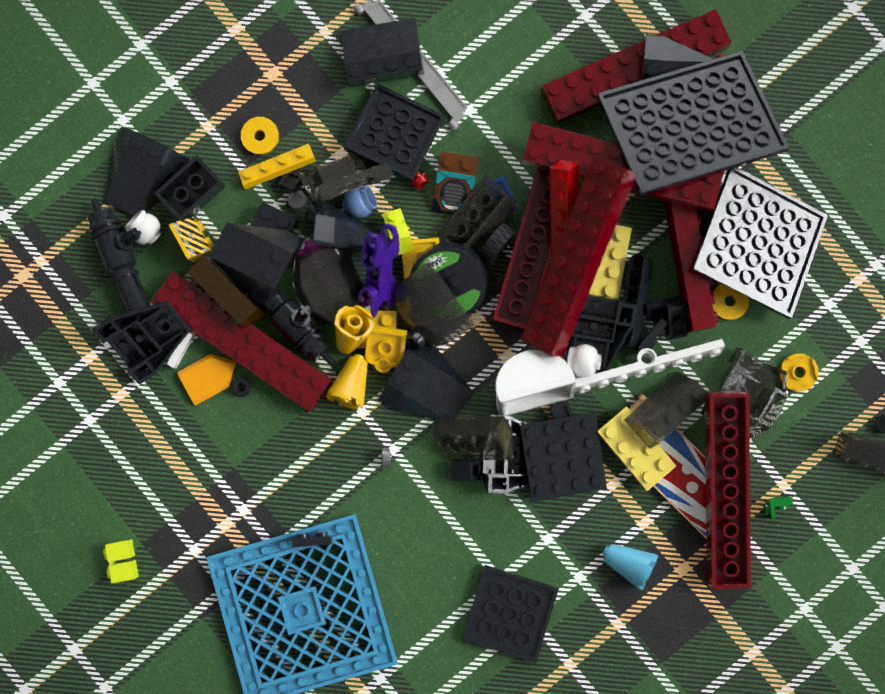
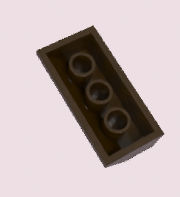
M205 256L187 272L192 277L190 281L197 287L201 286L205 290L203 294L211 301L215 299L218 302L217 308L224 314L228 312L232 316L230 320L237 327L241 325L247 328L266 316L225 273Z

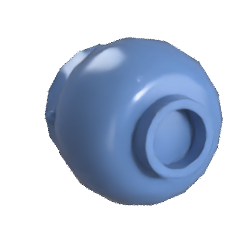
M355 186L345 193L342 206L345 213L354 218L361 219L367 217L372 210L377 208V200L369 186Z

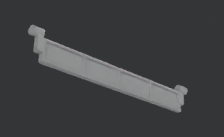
M369 0L363 6L357 3L353 7L358 15L365 12L375 25L397 21L380 0L374 3ZM421 51L425 74L417 76L451 116L452 120L448 122V125L455 131L459 128L457 122L465 117L463 112L468 107Z

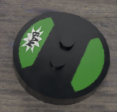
M439 243L427 248L417 258L409 277L410 292L417 306L427 315L445 321L459 320L472 314L482 303L488 283L486 268L478 255L471 249L457 243Z

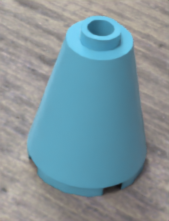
M611 544L610 547L606 546L602 554L605 557V563L641 591L644 589L645 583L649 579L658 555L615 544Z

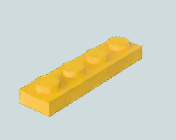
M306 144L238 171L246 190L314 163L316 160L310 145Z

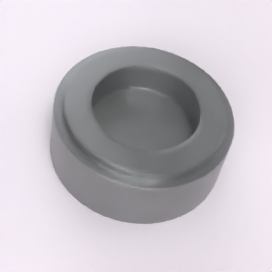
M300 190L296 194L291 192L288 195V204L295 210H301L307 204V197Z
M381 448L383 467H390V449Z

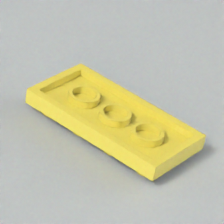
M616 225L589 294L619 298L632 228Z
M624 407L597 431L646 491L676 467L674 462L627 407Z

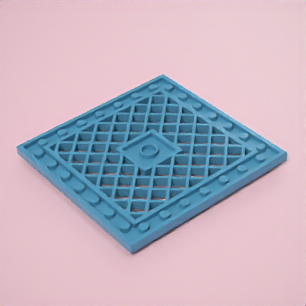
M356 514L206 557L244 694H298L398 665ZM318 532H328V535L333 536V543L343 549L337 557L329 552L333 543L329 544L326 550L317 545L292 547V539L297 538L296 534L308 533V537L316 536ZM342 538L344 544L338 542L337 540ZM312 547L308 555L300 552V550ZM314 549L324 553L320 562L310 557ZM345 550L349 563L341 559ZM293 553L289 561L281 557L282 555ZM296 554L305 558L301 568L291 563ZM326 555L336 560L332 569L322 564ZM274 558L271 566L262 562ZM277 560L287 564L282 573L273 568ZM308 561L317 565L313 574L304 570ZM338 562L348 567L344 575L334 571ZM255 564L252 572L244 568V566ZM259 565L268 569L264 578L255 574ZM289 566L299 571L295 579L285 575ZM320 567L329 572L325 581L315 576ZM350 568L354 581L346 578ZM237 569L233 576L231 570ZM240 570L249 575L245 584L236 579ZM270 572L280 576L276 585L266 580ZM301 572L310 577L306 586L297 582ZM331 574L341 578L337 588L327 583ZM252 577L261 581L257 590L248 586ZM283 578L292 583L288 591L278 587ZM313 579L323 584L319 592L316 586L309 588ZM343 581L353 585L349 594L339 589ZM235 583L243 587L239 595ZM264 583L273 588L269 597L260 592ZM294 585L303 589L290 593ZM325 586L334 590L330 600L321 595ZM355 587L359 600L351 596ZM245 589L254 593L251 602L241 598ZM276 590L284 594L278 597L279 603L271 599ZM337 593L346 597L342 606L333 602ZM257 596L267 600L262 609L253 604ZM320 599L328 603L324 611ZM349 599L359 604L354 613L344 608ZM240 602L248 606L244 614ZM269 602L279 607L274 616L265 611ZM330 605L340 610L336 618L326 614ZM360 607H362L365 619L356 615ZM250 608L260 612L256 621L246 616ZM280 610H282L284 621L277 618ZM342 611L352 616L348 625L338 620ZM262 615L272 619L268 627L258 623ZM325 618L333 622L329 631L321 627V625L326 624ZM354 618L364 623L359 632L350 627ZM246 621L253 624L250 632H248ZM274 621L284 626L280 634L270 630ZM335 624L345 628L341 637L331 632ZM366 625L370 638L362 634ZM255 627L265 631L261 640L251 635ZM286 628L288 635L296 633L292 641L282 636ZM314 628L310 636L302 632ZM317 629L326 634L323 642L313 638ZM347 630L357 635L353 644L343 639ZM268 633L277 638L273 647L263 642ZM298 634L308 639L304 648L294 643ZM328 636L338 640L334 649L325 645ZM359 637L369 642L365 650L355 646ZM251 640L258 643L255 651L253 650ZM279 640L289 645L285 653L275 648ZM310 641L320 646L316 654L306 650ZM341 642L350 647L346 656L336 651ZM371 644H372L373 650H372V651H368L369 647H370ZM261 645L270 650L266 659L257 654ZM291 647L301 651L297 660L287 655ZM322 648L332 653L328 661L318 657ZM353 649L356 650V651H358L359 653H361V654H358V655L349 657V655H350V653L352 652ZM273 652L282 657L278 665L269 661ZM303 653L313 658L309 667L299 662ZM334 654L342 658L341 660H337L330 663ZM256 659L263 662V665L260 668V670L258 668ZM284 659L294 663L290 672L281 668ZM315 660L324 664L311 668ZM266 664L276 669L272 677L262 673ZM296 666L304 669L303 671L293 673ZM278 671L286 675L274 679Z

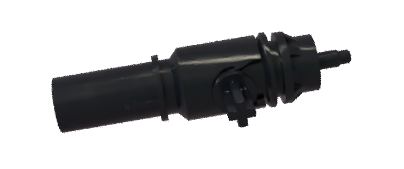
M96 198L91 199L94 213L88 216L90 223L89 232L92 235L91 239L105 273L112 276L111 283L115 284L125 311L129 312L149 306L150 303L138 276L140 272L135 269L137 261L132 251L133 242L140 238L141 231L133 228L125 233L123 226L120 225V220L114 216L112 210L102 209Z
M277 288L279 292L271 308L260 304L264 308V313L271 316L270 322L293 346H296V350L301 349L300 353L302 355L309 356L314 362L322 357L327 363L334 366L336 361L327 352L332 343L327 339L326 332L324 330L320 331L321 326H317L318 323L309 315L310 307L300 306L295 299H288L286 297L287 293L281 292Z

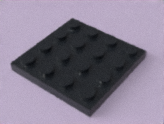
M377 83L344 145V150L413 182L445 120V115Z
M595 412L519 424L529 494L532 502L607 489Z
M485 564L462 640L536 663L559 588Z

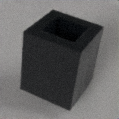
M451 461V481L481 480V461Z

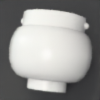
M144 210L139 211L125 226L127 231L133 228L141 231L140 238L135 241L141 245L146 243L151 245L161 234L158 232L160 230L159 220L152 214H146Z
M582 344L570 348L567 364L577 376L590 377L594 375L596 370L600 369L601 355L591 345Z

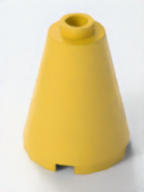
M357 305L354 307L344 306L338 311L335 317L336 347L341 353H352L371 334L374 327L372 315L365 308Z
M354 354V356L348 358L326 394L327 399L332 402L336 399L339 402L338 405L358 410L360 407V409H363L368 366L364 356Z

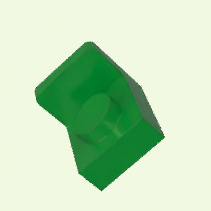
M785 496L765 499L763 504L764 514L770 519H776L774 507H776V510L788 509V505H794L793 497Z

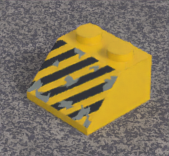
M194 217L169 225L188 260L196 263L203 256L211 255L214 244L209 236L205 237L203 233L205 228L200 220L197 221Z

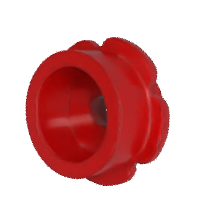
M417 173L411 186L417 190L424 187L429 181L426 173Z

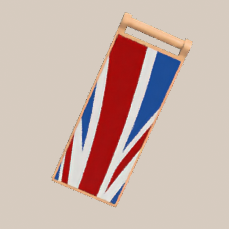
M641 393L637 397L638 400L629 410L634 415L643 405L648 408L638 418V421L676 465L674 469L653 487L706 539L705 456ZM683 464H692L693 472L691 474H684L682 472ZM689 482H695L698 485V490L695 493L687 491L686 486Z

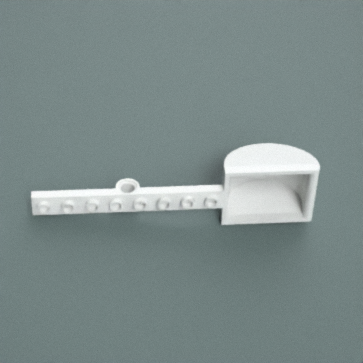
M723 339L658 357L652 349L645 348L638 353L636 363L575 379L570 366L559 356H550L540 350L521 352L510 358L498 373L496 380L497 411L499 415L509 416L571 399L574 393L578 391L579 393H585L596 386L603 388L614 381L621 383L632 376L639 378L645 376L647 372L654 371V373L665 370V367H679L684 362L690 360L691 362H697L702 357L708 355L710 357L718 356L723 351L725 345ZM647 357L651 360V363H643L641 359Z

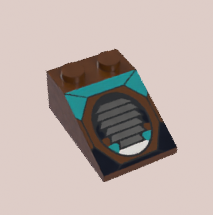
M441 151L432 211L469 217L479 157Z

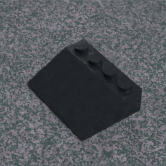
M416 17L341 31L346 77L350 87L425 74Z

